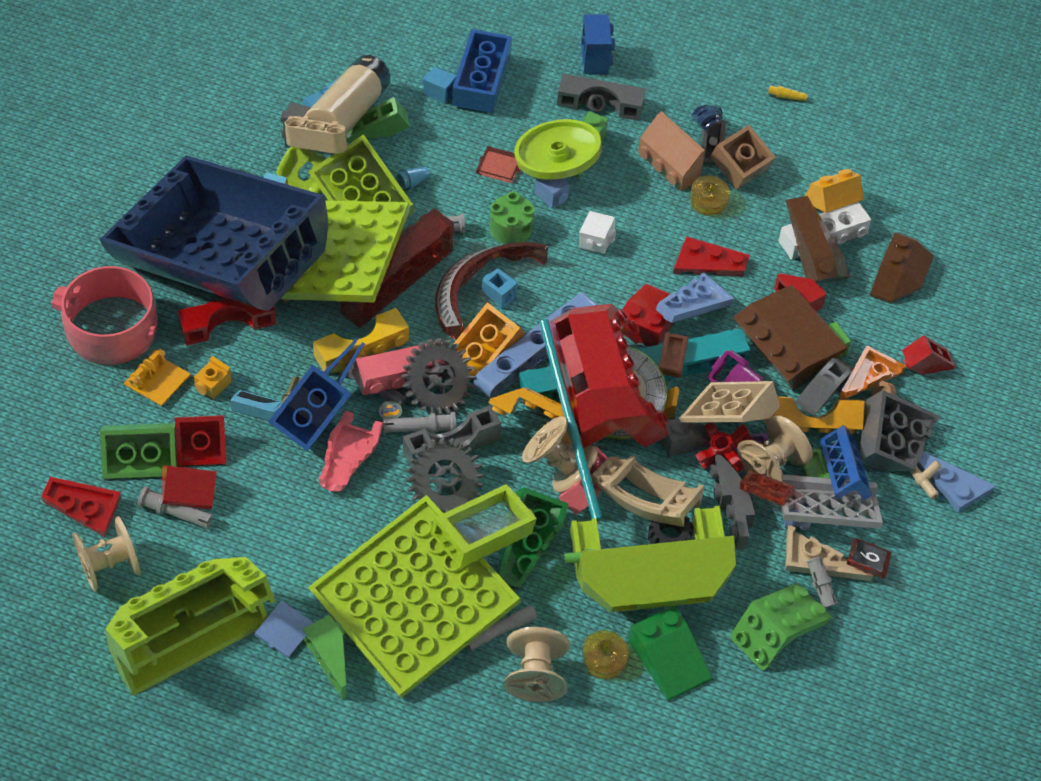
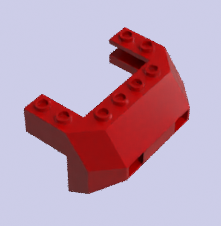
M613 304L576 307L549 321L583 448L621 428L644 448L669 435L666 427L668 420L663 412L659 413L652 402L648 403L640 395L638 388L640 381L633 372L634 362L626 350L629 346L623 336L624 334L635 344L640 343L637 335L639 328L634 320L630 321L622 309L618 310Z

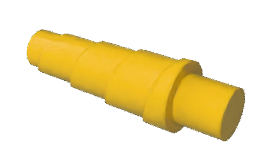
M769 86L768 94L776 95V98L798 101L807 100V94L782 86Z

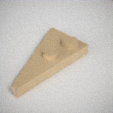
M788 525L785 571L811 574L806 561L822 556L828 576L872 581L873 572L868 570L866 566L857 563V565L843 558L844 554L828 545L821 544L811 536L809 539L797 533L795 527Z

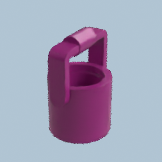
M733 350L725 351L722 356H719L709 375L711 382H721L715 377L726 364L728 357L731 356L739 363L731 370L724 382L764 381V378L748 367L749 362Z

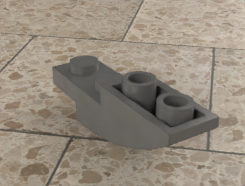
M838 357L836 359L832 358L805 388L795 403L804 412L815 416L847 382L853 368Z
M716 455L714 465H710V477L715 479L716 484L713 486L714 499H718L720 509L726 508L727 519H731L730 536H734L736 549H746L749 539L748 528H752L755 517L753 504L742 479L735 469L721 455Z

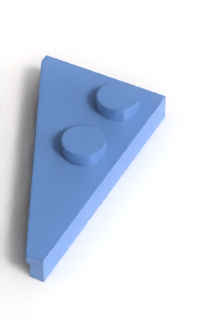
M925 452L922 453L917 463V467L921 472L934 461H938L942 465L929 481L958 512L990 494L995 488L993 484Z

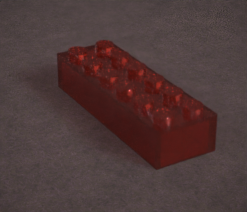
M434 208L427 214H423L419 221L407 227L404 233L400 235L375 302L340 301V314L357 327L362 328L453 252L454 222Z

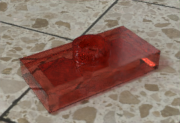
M750 470L740 482L739 489L784 506L794 494L795 487Z

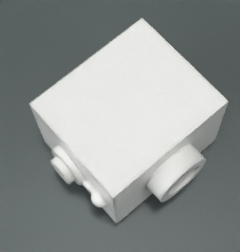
M589 211L579 232L580 248L605 254L609 244L613 243L616 237L615 217Z

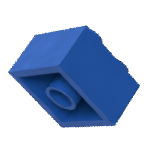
M584 14L581 38L583 74H608L609 65H613V53L611 51L615 50V38H611L613 36V23L609 22V14Z

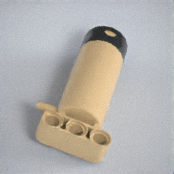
M362 55L357 58L307 111L304 117H288L285 121L287 144L292 147L328 153H342L346 151V134L390 84L391 75L386 64L378 57L372 55Z

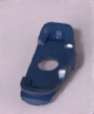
M701 105L693 111L691 117L702 129H708L723 118V111L721 107L714 105Z

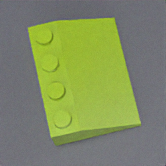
M364 135L348 144L346 151L333 154L308 171L328 201L409 202L410 211L408 216L415 212L412 202Z

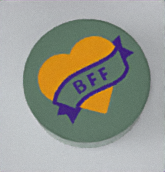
M395 401L383 402L378 409L380 421L383 422V418H402L401 405Z

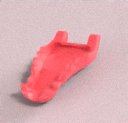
M349 411L344 412L340 422L329 436L325 467L321 476H319L321 487L334 492H340L346 487L353 473L377 448L383 422L375 421L372 431L351 425L353 413Z

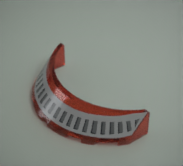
M529 242L509 243L481 249L458 260L443 275L436 291L435 308L439 325L443 332L455 340L463 333L464 324L457 305L458 290L491 259L504 257L511 261H518L524 257H530L544 265L547 263L548 245Z

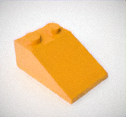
M486 303L454 344H459L457 352L466 350L462 358L471 357L466 366H474L475 369L468 372V374L476 376L478 372L526 335V333L497 309Z

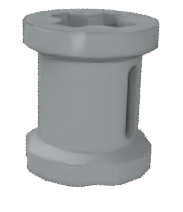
M460 213L459 216L441 214L442 234L452 231L465 233L464 213Z

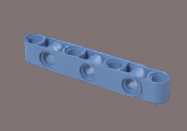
M581 292L546 319L551 321L576 307L599 304ZM540 324L478 372L473 380V384L489 398L497 397L519 380L520 372L533 369L547 358L548 354Z

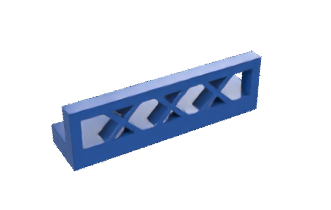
M843 425L821 438V446L836 497L839 499L853 490H856L863 500L871 497L872 492L857 441L848 429ZM837 439V441L835 442V444H834L833 446H832V445H828L829 443H831V442H833V441H835V440ZM837 452H840L841 454L839 455V457L837 459H834ZM841 466H845L841 473H837ZM845 480L851 481L848 484L842 486Z

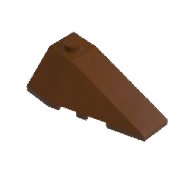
M803 196L787 199L786 204L805 277L813 279L816 284L849 278L845 257L809 197Z

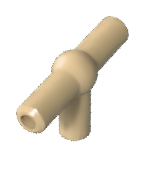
M934 461L923 472H921L917 465L913 471H909L915 478L916 484L921 486L931 499H935L939 495L938 491L929 481L942 467L938 461Z

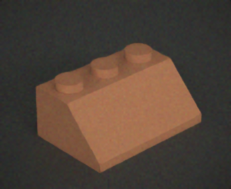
M663 112L658 113L640 137L638 153L643 159H646L653 165L656 171L665 176L670 184L682 191L700 180L705 150Z

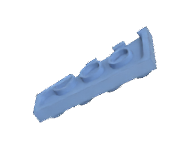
M703 272L697 280L694 278L688 286H682L677 293H672L661 300L656 310L663 315L664 319L673 323L731 306L734 297Z

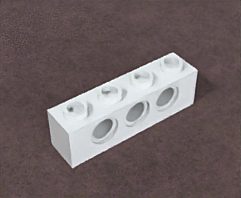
M859 202L819 214L837 244H843L856 237H863L868 233L871 218ZM792 224L783 226L780 232L779 243L791 260L799 258L800 254Z

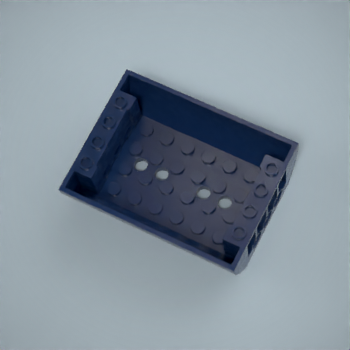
M186 155L99 240L108 254L123 264L260 310L269 311L325 252L328 234V214L324 195Z

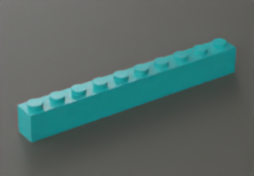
M742 329L726 330L721 333L706 334L701 337L688 339L681 377L712 371V367L719 356H722L728 350H733L748 361L750 348ZM664 343L636 349L652 359L659 368ZM729 356L722 369L734 367L739 362ZM551 365L519 373V389L527 387L555 402H560ZM663 375L664 380H670V379H675V378H677V377H672V376Z

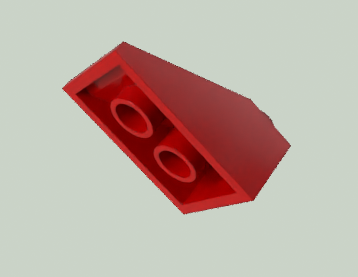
M647 283L627 301L622 310L630 321L634 320L639 328L637 335L640 343L651 347L663 342L665 334L669 332L674 322L667 321L656 310L658 303L669 296L670 293Z

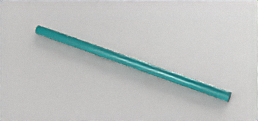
M543 319L539 321L564 417L568 423L567 428L591 517L599 521L602 519L550 324L548 319Z

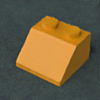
M844 169L839 171V174L823 176L820 180L811 183L805 196L809 197L815 208L826 213L862 201L864 196L861 175L850 169Z

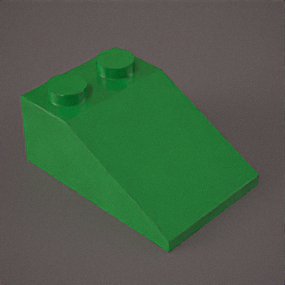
M675 606L631 626L628 642L667 701L712 679L687 623Z

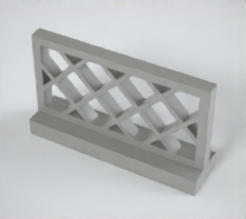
M783 475L782 486L777 491V498L781 502L783 520L882 528L883 522L876 496L878 490L877 483L869 482L872 496L866 500H863L856 490L838 499L834 494L831 479ZM845 480L842 486L848 484L851 481ZM806 503V504H808V505L811 506V507L806 508L805 506H803V505H801V504ZM830 505L835 509L831 510L825 506ZM854 507V508H856V509L859 510V511L856 513L855 511L851 510L850 508ZM794 508L795 510L799 511L800 513H797V512H789V511ZM819 511L824 515L816 514L815 512ZM843 513V514L847 515L848 517H843V516H841V515H839V514ZM867 515L873 519H867L863 516Z

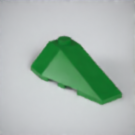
M524 487L516 493L537 519L531 535L502 548L497 570L498 575L507 585L516 589H520L543 552L549 547L554 536L562 528L569 504ZM510 513L506 527L517 522Z

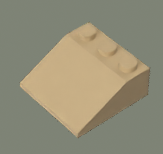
M773 381L711 382L679 419L680 422H747L766 420L773 416L780 407Z

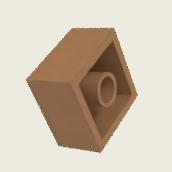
M750 125L719 143L710 156L736 190L768 170L776 158Z

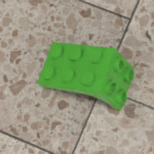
M796 583L752 601L732 631L730 638L761 670L769 668L776 656L790 642L828 624L832 616L803 586Z

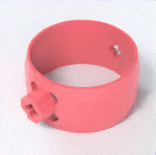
M116 266L94 268L76 277L68 287H58L54 292L52 308L61 311L66 338L74 351L87 361L101 365L126 363L142 355L155 339L158 326L155 297L146 280L132 270ZM103 298H128L140 303L147 309L144 317L136 325L115 334L100 335L89 333L72 323L81 309Z

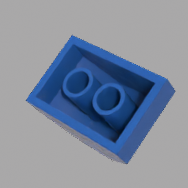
M357 337L324 372L312 364L269 420L271 425L306 451L309 450L351 395L341 384L365 343L362 342L336 381L328 375L349 353L358 341Z

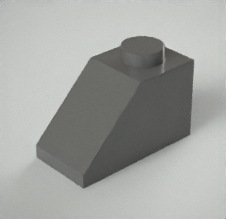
M720 119L719 122L708 129H702L701 147L705 150L703 162L714 163L710 156L715 147L724 141L726 120Z
M679 418L668 421L666 427L669 435L660 439L668 457L711 446V439L703 423L680 422Z

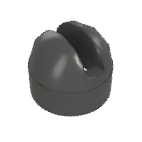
M591 95L586 101L587 107L591 111L599 112L605 106V100L601 95Z

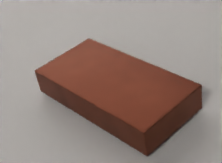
M671 333L665 334L659 370L662 375L681 378L689 337Z

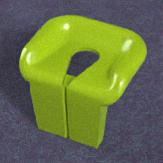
M291 146L280 162L276 175L286 177L288 185L322 194V191L311 175L308 180L303 181L299 178V171L308 161L313 164V169L326 160L327 157L316 150Z

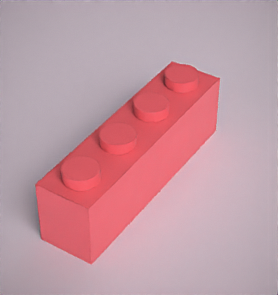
M418 346L357 358L352 375L362 394H375L391 388H401L407 382L406 379L402 378L403 374H407V371L403 369V365H409L406 357H414L411 350L413 348L419 350ZM437 360L440 366L447 365V363ZM432 362L427 364L425 368H432Z

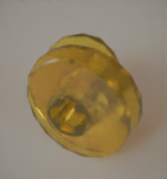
M714 176L697 178L691 188V206L695 211L704 215L719 214L725 210L729 202L730 190L728 185L720 178Z
M598 630L591 633L585 639L582 651L586 669L591 675L600 679L614 678L622 673L627 665L629 655L628 645L624 639L617 633L609 630Z

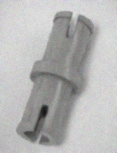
M822 556L807 560L806 562L814 581L812 585L817 590L821 604L825 608L838 604L831 586L832 579L828 577Z

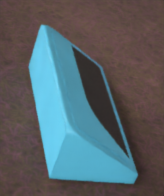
M239 390L232 397L230 404L232 411L270 420L281 406L282 401Z

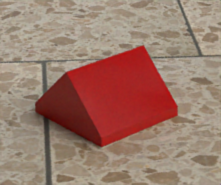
M224 415L175 417L177 466L226 464Z
M163 466L162 504L212 509L217 471Z

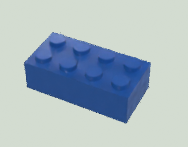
M471 29L453 85L452 106L494 113L511 57L512 36Z

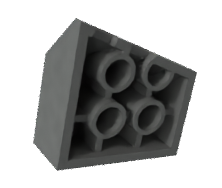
M884 390L866 400L859 451L863 464L876 470L913 471L924 451L923 446L926 440L930 438L933 432L932 428L938 422L940 415Z

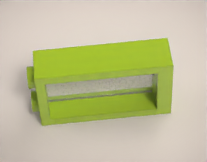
M506 484L435 517L431 534L461 569L531 535L537 518L520 500L518 494L513 492Z

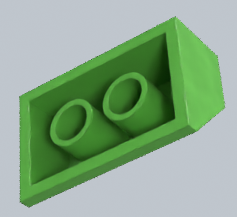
M175 423L102 426L100 442L103 479L162 476L163 466L177 467Z

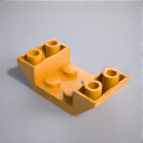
M527 387L491 398L489 404L493 405L492 410L504 416L507 413H514L521 398H523V404L533 409H537L539 406L545 409L543 414L553 419L560 416L564 417L560 403ZM568 428L562 437L565 443H571Z

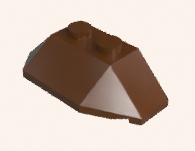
M894 232L877 273L870 297L891 304L896 302L897 299L921 290L934 255L917 238L900 232Z

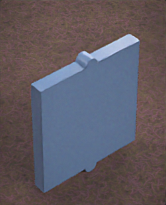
M281 601L254 635L268 644L270 649L274 648L289 659L304 640L303 628L313 624V622L303 616L300 610L296 611Z

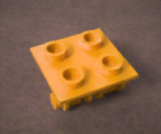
M159 348L158 350H153L152 354L143 361V364H140L139 368L130 374L124 385L162 406L191 374L164 358L165 352Z

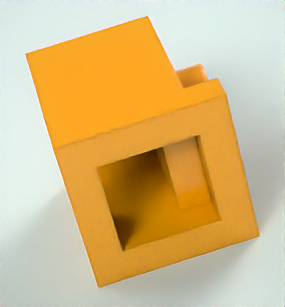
M212 356L209 359L210 362L194 376L195 388L200 394H206L214 399L232 382L231 368Z

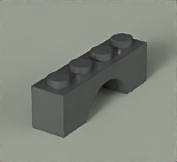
M563 74L558 90L557 106L578 110L586 103L588 97L596 94L601 95L605 103L611 105L617 111L619 118L640 121L646 88Z
M488 406L469 413L461 425L449 432L431 434L426 429L403 436V454L410 467L413 468L409 463V459L417 460L414 451L418 450L423 453L422 444H426L430 448V441L432 439L438 445L439 440L444 438L447 445L449 440L453 438L455 447L460 442H463V451L469 447L474 450L501 439V422L495 411L492 410V406Z

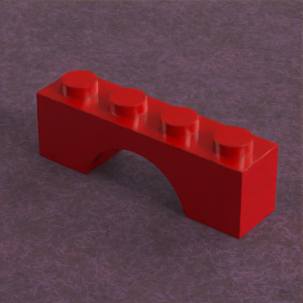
M231 299L209 302L178 310L179 325L186 346L209 341L212 330L220 323L226 321H242L254 330L276 325L274 306L269 311H265Z

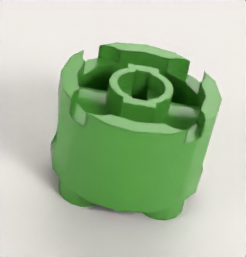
M514 191L497 198L490 206V234L502 244L526 242L533 232L534 206L528 199Z

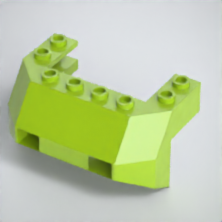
M714 506V508L709 509L695 508V517H692L695 540L601 549L596 518L591 519V521H572L570 535L573 553L581 552L580 562L575 563L576 578L581 590L609 612L711 602L732 576L736 566L734 536L724 535L720 506ZM584 549H595L590 551H584Z
M247 557L213 559L202 562L197 568L187 573H181L168 583L155 586L150 592L140 597H134L126 604L120 606L105 630L108 648L118 672L131 694L134 696L256 632L268 617L263 603L269 601L271 604L275 602L267 576Z

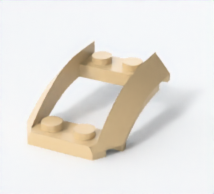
M632 455L628 460L619 459V456L609 457L592 474V482L628 511L651 521L684 527V518L693 507H700L704 492V485L699 484L697 488L686 487V482L666 478L648 470L636 461V456ZM626 477L643 491L665 501L660 505L642 500L624 491L618 484Z

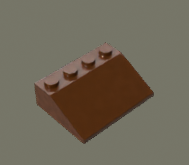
M793 285L751 303L733 317L738 328L742 329L747 339L792 391H795L821 371L832 358L836 359L848 350L847 346Z

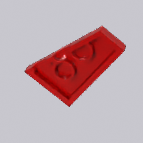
M686 236L673 274L693 272V275H700L702 272L714 273L716 276L743 277L750 255Z
M49 477L41 498L45 504L99 535L106 537L121 500V492Z

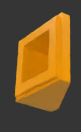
M676 386L667 392L663 413L668 419H673L675 416L679 395V387Z

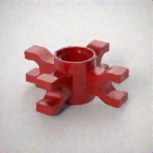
M713 422L704 425L711 439L712 447L695 455L704 471L714 463L716 455H721L727 460L737 473L745 469L741 464L740 458L737 456V447L744 440H753L746 426L742 424L734 433L729 435L726 432H719Z

